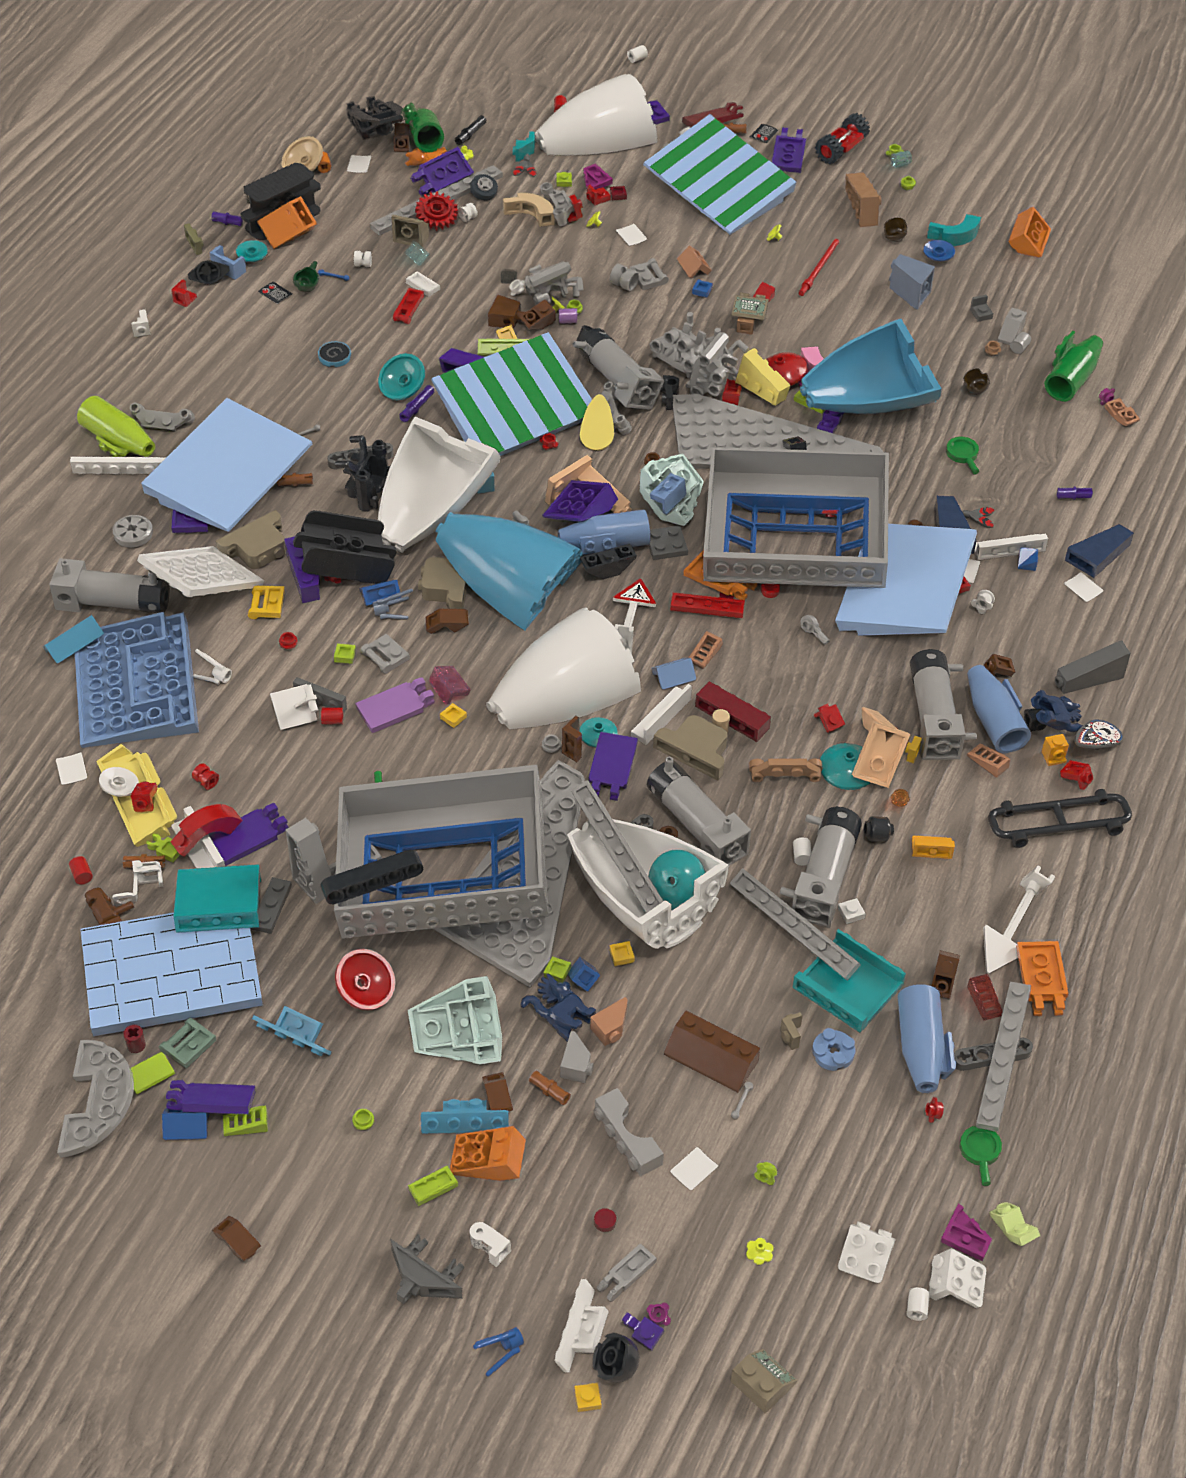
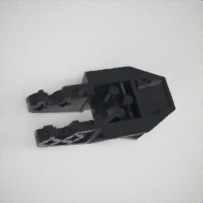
M375 96L366 97L367 112L365 108H360V105H355L353 101L346 103L347 117L363 140L386 136L394 130L393 124L404 121L401 115L403 107L393 101L383 102L380 99L375 100Z

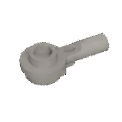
M805 615L801 618V627L805 632L813 633L824 645L829 643L830 639L821 631L819 623L814 616Z

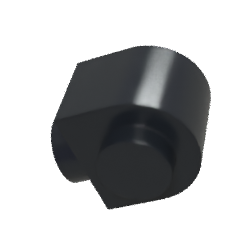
M1031 708L1024 710V721L1030 732L1041 731L1046 728L1047 725L1040 723L1036 717V714L1042 709Z

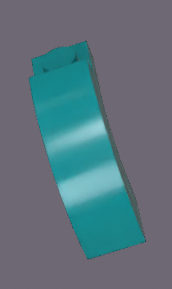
M966 214L964 221L954 226L930 222L927 238L943 240L953 246L967 244L977 236L981 217Z

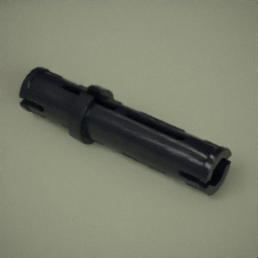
M480 115L467 128L461 130V133L455 137V143L462 145L466 140L471 139L472 135L487 123V119Z

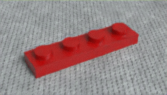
M673 592L670 610L743 618L745 600Z

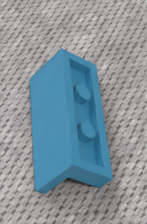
M91 615L44 645L43 648L46 652L50 653L56 663H60L103 635L104 632Z

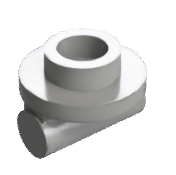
M517 510L512 513V521L529 525L527 517L522 516Z

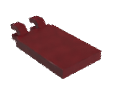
M730 102L723 108L682 117V123L693 127L709 114L721 123L744 117V114L741 112L737 114V111L739 109L742 110L743 106Z

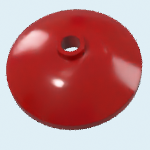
M782 352L766 359L773 371H777L790 386L798 383L807 373V363L798 354Z
M368 949L353 950L339 961L335 971V983L338 992L348 1004L357 1009L367 1011L378 1009L386 1004L393 995L395 988L393 970L387 960L375 951ZM357 981L361 982L362 987L358 985Z

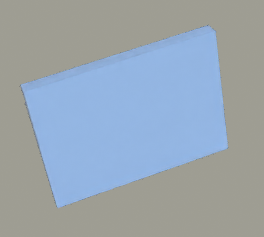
M226 398L141 484L144 493L157 498L159 504L229 532L313 444L307 438Z
M888 524L886 588L847 586L835 620L839 631L856 630L858 636L946 633L977 535L976 529ZM861 546L858 557H863V546Z

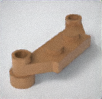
M753 759L749 762V771L751 772L753 782H761L763 777L807 776L810 777V781L819 782L821 780L822 761L820 759H810L808 761L807 759H768V761L764 762L761 759Z

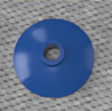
M932 240L925 244L924 254L935 261H947L954 257L955 248L949 242Z

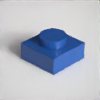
M697 279L692 288V294L707 298L712 290L713 283Z

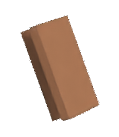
M690 245L677 258L690 278H693L699 270L707 275L712 271L700 252Z

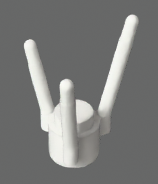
M198 649L195 650L196 653L215 667L212 671L214 678L196 674L193 675V678L214 682L217 685L220 682L227 683L229 681L232 670L219 664L206 653Z

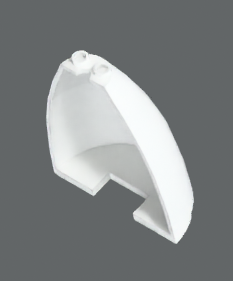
M624 74L602 82L565 103L535 132V141L538 142L540 148L547 155H591L616 152L657 143L656 125L653 124L651 115H653L650 103L647 104L644 97L646 93L634 76Z
M414 417L391 464L382 492L378 520L384 524L382 532L383 544L396 547L397 551L403 553L405 549L435 532L440 523H445L446 517L450 512L454 514L459 513L497 467L501 458L497 450L469 438L466 442L449 436L442 427Z
M581 608L553 626L518 657L498 684L486 706L490 712L498 713V720L501 724H505L508 729L560 723L571 720L575 716H586L641 692L640 678L638 672H634L632 654L628 648H624L620 640L622 637L616 628L599 612Z
M612 819L647 876L657 857L670 850H684L692 853L701 861L706 871L705 874L694 880V896L674 910H671V904L665 900L646 913L590 821H586L583 824L582 830L576 828L567 834L575 858L586 880L600 900L626 927L653 948L659 949L662 946L670 948L691 936L703 924L700 920L707 911L712 912L719 900L716 897L719 889L725 886L729 867L725 862L671 835L648 827ZM671 877L670 879L671 884L675 883V879L673 877Z

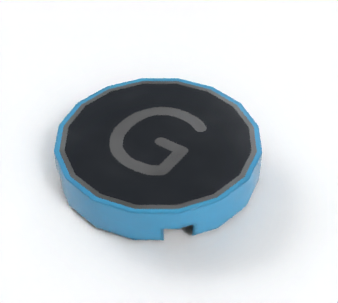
M343 342L325 343L318 350L319 361L328 367L330 365L335 367L343 366L350 361L351 349Z

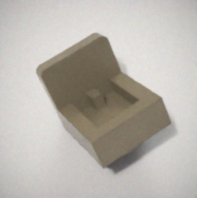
M800 1012L789 1014L781 1021L780 1031L782 1040L785 1044L788 1043L791 1050L799 1048L801 1036L797 1028L801 1027L803 1016Z

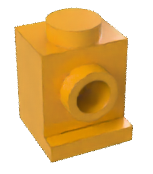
M1063 734L1045 737L1041 752L1048 766L1067 762L1066 754L1069 744Z

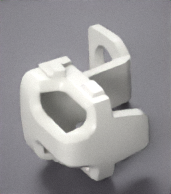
M132 861L134 873L133 893L114 894L112 896L114 906H120L129 901H132V903L136 902L139 884L159 882V887H163L160 863L157 861ZM157 871L158 875L144 876L143 874L145 872ZM120 898H129V899L124 900V901L118 900V899H120Z

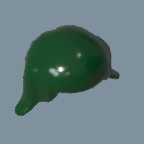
M313 261L309 267H304L294 274L293 284L298 290L310 292L317 286L319 282V275L316 271L317 261Z

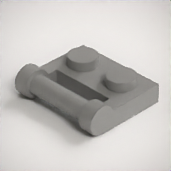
M651 258L646 263L630 267V269L639 272L638 284L642 290L665 285L669 281V278L666 274H663L654 258ZM651 269H653L658 278L655 279L653 274L650 272Z
M387 634L370 644H364L360 649V652L372 659L385 674L410 659V654ZM374 651H377L387 661L380 658Z

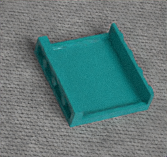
M260 865L179 869L173 916L176 933L259 927Z
M838 929L833 942L861 964L858 969L846 980L822 959L817 957L803 973L798 971L794 976L793 988L861 1033L904 985L906 973L900 967L894 966L883 956L877 955L866 945L860 944L849 934Z

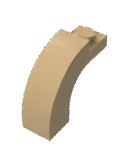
M517 193V197L503 199L504 215L526 213L537 219L539 227L555 225L554 208L545 198L531 193Z

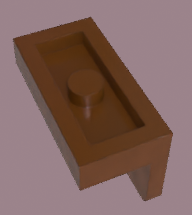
M575 716L562 728V754L575 762L582 758V733L579 732L580 718L578 716Z

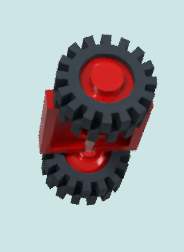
M852 113L844 119L841 128L838 127L831 134H826L815 144V153L818 154V159L821 158L820 161H825V164H833L842 157L843 153H847L867 137L868 133H870V130H868L870 126L867 125L869 122L865 121L866 118H862V114Z

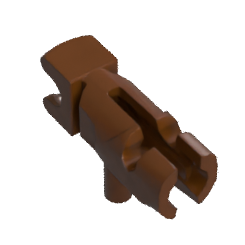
M99 887L85 893L86 902L99 925L122 922L118 915L134 908L132 901L118 907L112 906L111 899Z

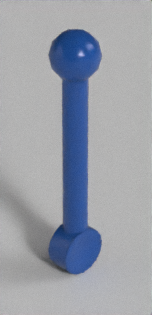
M322 269L318 271L319 276L327 275L344 279V281L349 280L348 275L342 276L328 273Z

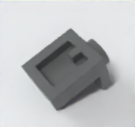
M986 294L973 297L971 301L970 311L978 322L993 319V312L987 305L988 296Z

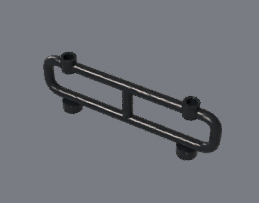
M1098 789L1095 791L1094 796L1014 806L1011 801L1007 800L1001 803V807L990 811L988 815V821L993 833L1000 838L1011 839L1014 847L1021 848L1028 844L1027 836L1106 827L1109 835L1116 836L1122 833L1124 829L1122 824L1128 823L1131 820L1132 811L1128 801L1122 795L1116 793L1107 794L1105 789ZM1109 801H1116L1121 805L1124 816L1067 823L1061 807L1093 803L1105 805ZM1053 809L1059 825L1003 831L999 828L996 816L1004 815L1005 817H1010L1015 813Z

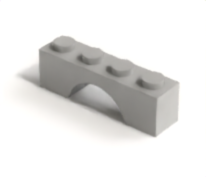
M616 1088L596 1098L593 1111L596 1118L604 1123L609 1137L615 1139L619 1152L621 1154L624 1153L628 1158L630 1168L633 1171L636 1170L641 1177L662 1166L664 1154L652 1137H637L626 1130L623 1122L628 1116L629 1104L619 1089Z

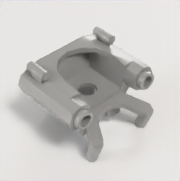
M562 261L544 269L541 268L540 264L528 269L530 275L526 276L524 281L529 296L534 295L533 301L535 305L545 299L550 303L551 300L548 295L550 290L560 291L563 298L568 294L567 287L573 288V297H579V291H583V280L581 277L567 278L569 271H572L568 261Z
M692 312L687 313V322L684 323L682 330L672 327L664 336L656 338L650 343V349L653 352L652 356L654 358L658 357L678 370L686 372L688 378L692 376L695 361L700 356H695L694 351L700 344L705 349L719 332L721 333V329L716 328L714 329V336L706 338V333L699 330L696 337L691 332L693 327Z
M719 332L705 349L700 344L694 351L695 356H700L695 361L691 379L685 386L690 388L691 394L703 395L705 392H709L713 396L719 395L725 389L727 378L731 380L733 376L737 378L738 370L734 366L737 365L738 359L733 357V352L740 348L744 353H747L750 348L741 340H737L727 349L728 335L724 332Z

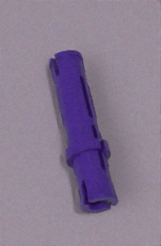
M426 385L415 399L406 405V408L399 414V418L403 422H407L413 415L417 414L419 408L435 393L434 388L431 385Z

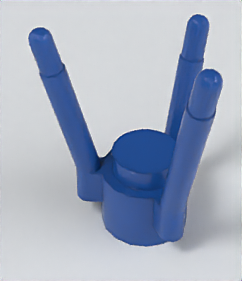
M517 1327L475 1342L474 1349L501 1342L505 1350H510L486 1372V1376H490L508 1359L520 1352L519 1346L524 1344V1340Z

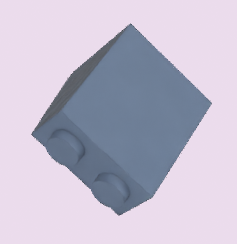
M900 254L891 264L890 289L918 310L931 293L935 266Z

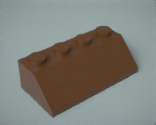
M685 1010L673 1029L664 1055L739 1093L759 1062L760 1047Z

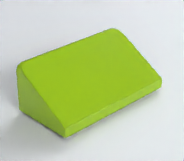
M163 1052L131 1068L134 1079V1092L139 1094L175 1074Z

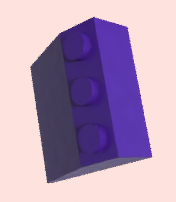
M571 480L542 516L543 518L584 521L593 516L608 512L613 508L618 497L610 483Z

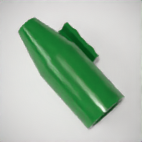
M412 102L409 105L407 104L403 108L402 115L405 123H409V129L416 146L424 152L438 150L444 142V132L435 113L425 108L415 109Z

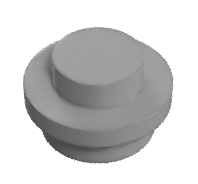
M547 735L542 741V748L546 752H557L561 748V741L556 735Z

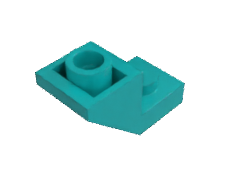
M529 131V138L526 137V140H516V146H513L515 162L523 160L526 154L529 156L534 154L535 132Z

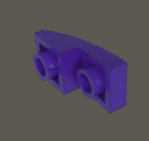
M826 410L823 413L822 420L817 425V429L834 434L844 412Z

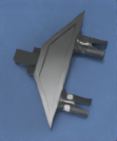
M417 1234L407 1248L402 1247L390 1238L391 1250L402 1279L399 1283L401 1288L396 1293L397 1300L405 1304L412 1295L415 1297L419 1295L421 1297L463 1299L462 1288L453 1282L464 1269L461 1262L456 1266V1259H452L451 1263L440 1273L417 1257L425 1246L428 1245L426 1238L421 1240L420 1234Z

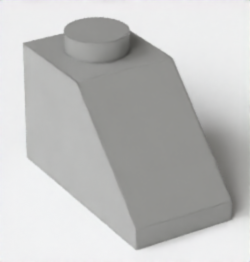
M1011 308L1005 318L997 341L1010 345L1018 334L1022 332L1027 312Z
M571 1031L560 1066V1078L585 1083L587 1075H592L594 1063H590L591 1054L576 1032Z

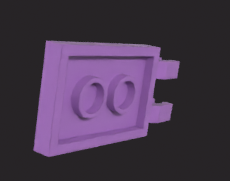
M421 677L413 680L412 683L405 682L359 701L355 705L371 733H375L422 713L423 708L435 703L433 699L434 694L431 690L426 691L424 686L426 682Z

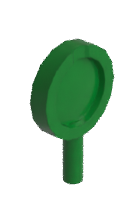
M963 436L950 439L946 447L947 456L957 463H967L974 475L980 472L974 463L978 456V444L974 440Z
M972 1126L962 1134L959 1148L962 1156L968 1162L979 1165L982 1185L989 1186L991 1182L988 1165H991L999 1158L1002 1142L1000 1136L995 1131Z

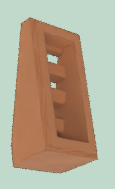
M706 631L689 656L692 663L704 669L723 645L722 638ZM695 657L702 659L703 662L696 660Z
M982 744L977 745L967 753L969 758L995 777H998L1010 765L1011 759Z

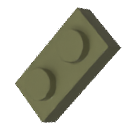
M190 223L185 224V238L196 255L202 254L203 241L201 237H198L196 229H193Z

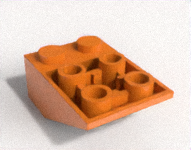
M301 196L257 221L273 249L311 231L317 225Z
M514 1126L457 1134L450 1170L453 1175L497 1181L517 1179L520 1176L526 1139Z

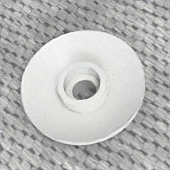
M121 767L108 768L99 777L101 788L108 794L119 797L131 795L136 784L139 783L137 776L133 772Z

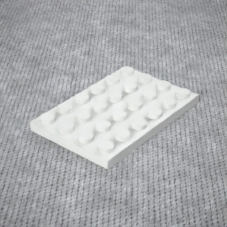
M214 546L139 554L137 560L144 565L145 569L154 572L158 578L167 581L171 587L177 588L186 597L205 596L206 594H218L235 590L241 591L242 589H252L254 586H262L264 583L263 579L220 552Z

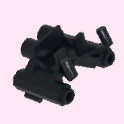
M363 435L350 436V443H359L361 451L360 453L353 452L350 458L351 461H336L335 466L336 468H344L343 473L351 475L345 488L350 498H357L359 509L363 512L370 511L373 507L378 509V501L382 496L391 465L388 466L386 443L383 440H375L372 444V450L367 451L366 438Z

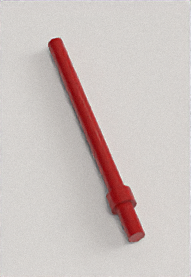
M838 239L833 240L808 279L804 280L798 292L800 296H804L806 291L810 290L813 281L838 246Z

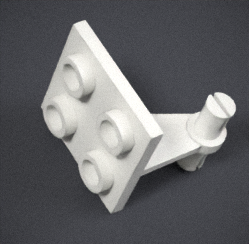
M311 684L270 694L280 730L317 721L315 713L318 711L317 697L313 694Z

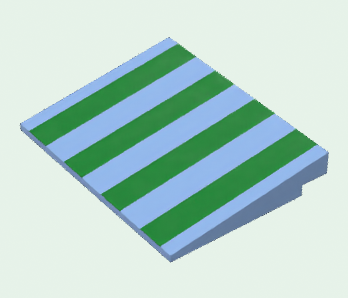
M710 114L644 162V166L729 235L782 203L784 197L792 193L796 186L795 180Z
M549 332L431 379L464 442L468 438L496 449L500 456L536 442L544 434H555L582 423L587 407L592 401Z

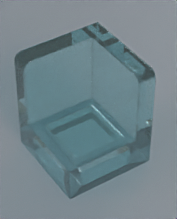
M415 240L404 252L419 266L430 255Z

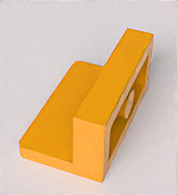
M912 836V857L952 859L955 842L951 838Z

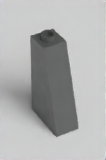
M1122 640L1058 668L1055 684L1061 689L1063 694L1123 679L1131 653Z

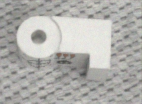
M478 1222L471 1226V1244L475 1248L483 1249L489 1254V1262L497 1267L511 1252L510 1241L483 1222Z

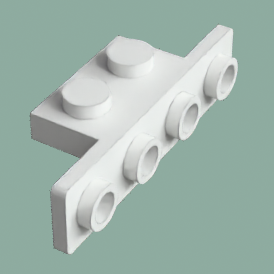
M581 1279L576 1290L574 1303L569 1311V1318L562 1333L559 1349L555 1355V1362L563 1372L570 1371L575 1352L594 1353L608 1315V1310L605 1307L590 1306L595 1290L586 1279Z

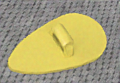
M601 394L596 395L588 405L580 430L582 444L586 448L595 451L607 448L614 439L611 409L607 400Z

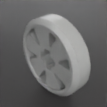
M141 515L122 517L113 526L115 541L124 547L144 545L153 535L151 522Z

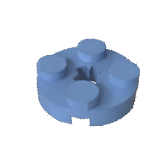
M827 1028L813 1042L812 1053L814 1054L815 1061L822 1068L831 1071H837V1068L842 1067L847 1068L854 1060L855 1041L841 1031ZM835 1047L839 1052L831 1053L829 1048Z

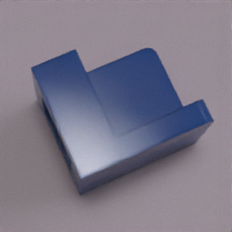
M581 957L577 959L568 973L570 979L587 992L600 976L598 970Z

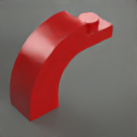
M224 804L209 805L187 816L178 825L181 830L170 842L180 855L186 856L196 843L207 834L221 831L230 835L243 820L233 807Z

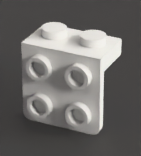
M857 1221V1225L851 1224L838 1268L844 1272L880 1283L896 1239L892 1238V1233L879 1229L877 1233L869 1230L870 1225Z
M952 1248L935 1255L932 1261L929 1297L936 1301L951 1294L975 1308L981 1307L986 1277L985 1266Z

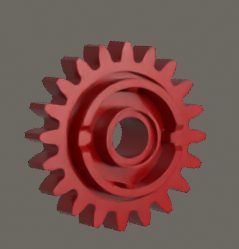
M430 192L429 196L424 194V199L420 197L419 202H416V218L427 223L429 229L435 227V230H438V227H441L444 230V226L450 228V224L454 225V221L457 220L458 205L454 204V199L450 200V196L444 197V193L439 195L436 192L433 195Z

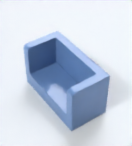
M221 245L210 252V259L212 261L229 266L230 271L226 275L236 280L246 273L244 257L240 256L235 261L225 257L223 246Z

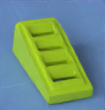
M266 1105L250 1108L249 1114L229 1113L223 1115L224 1136L268 1132ZM247 1119H251V1123L247 1124ZM239 1120H243V1125L239 1126ZM230 1121H234L233 1128H230Z

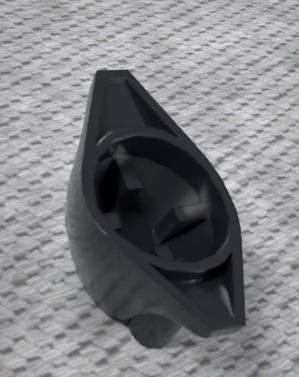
M205 260L197 264L188 273V279L203 284H213L230 271L229 266L212 260Z

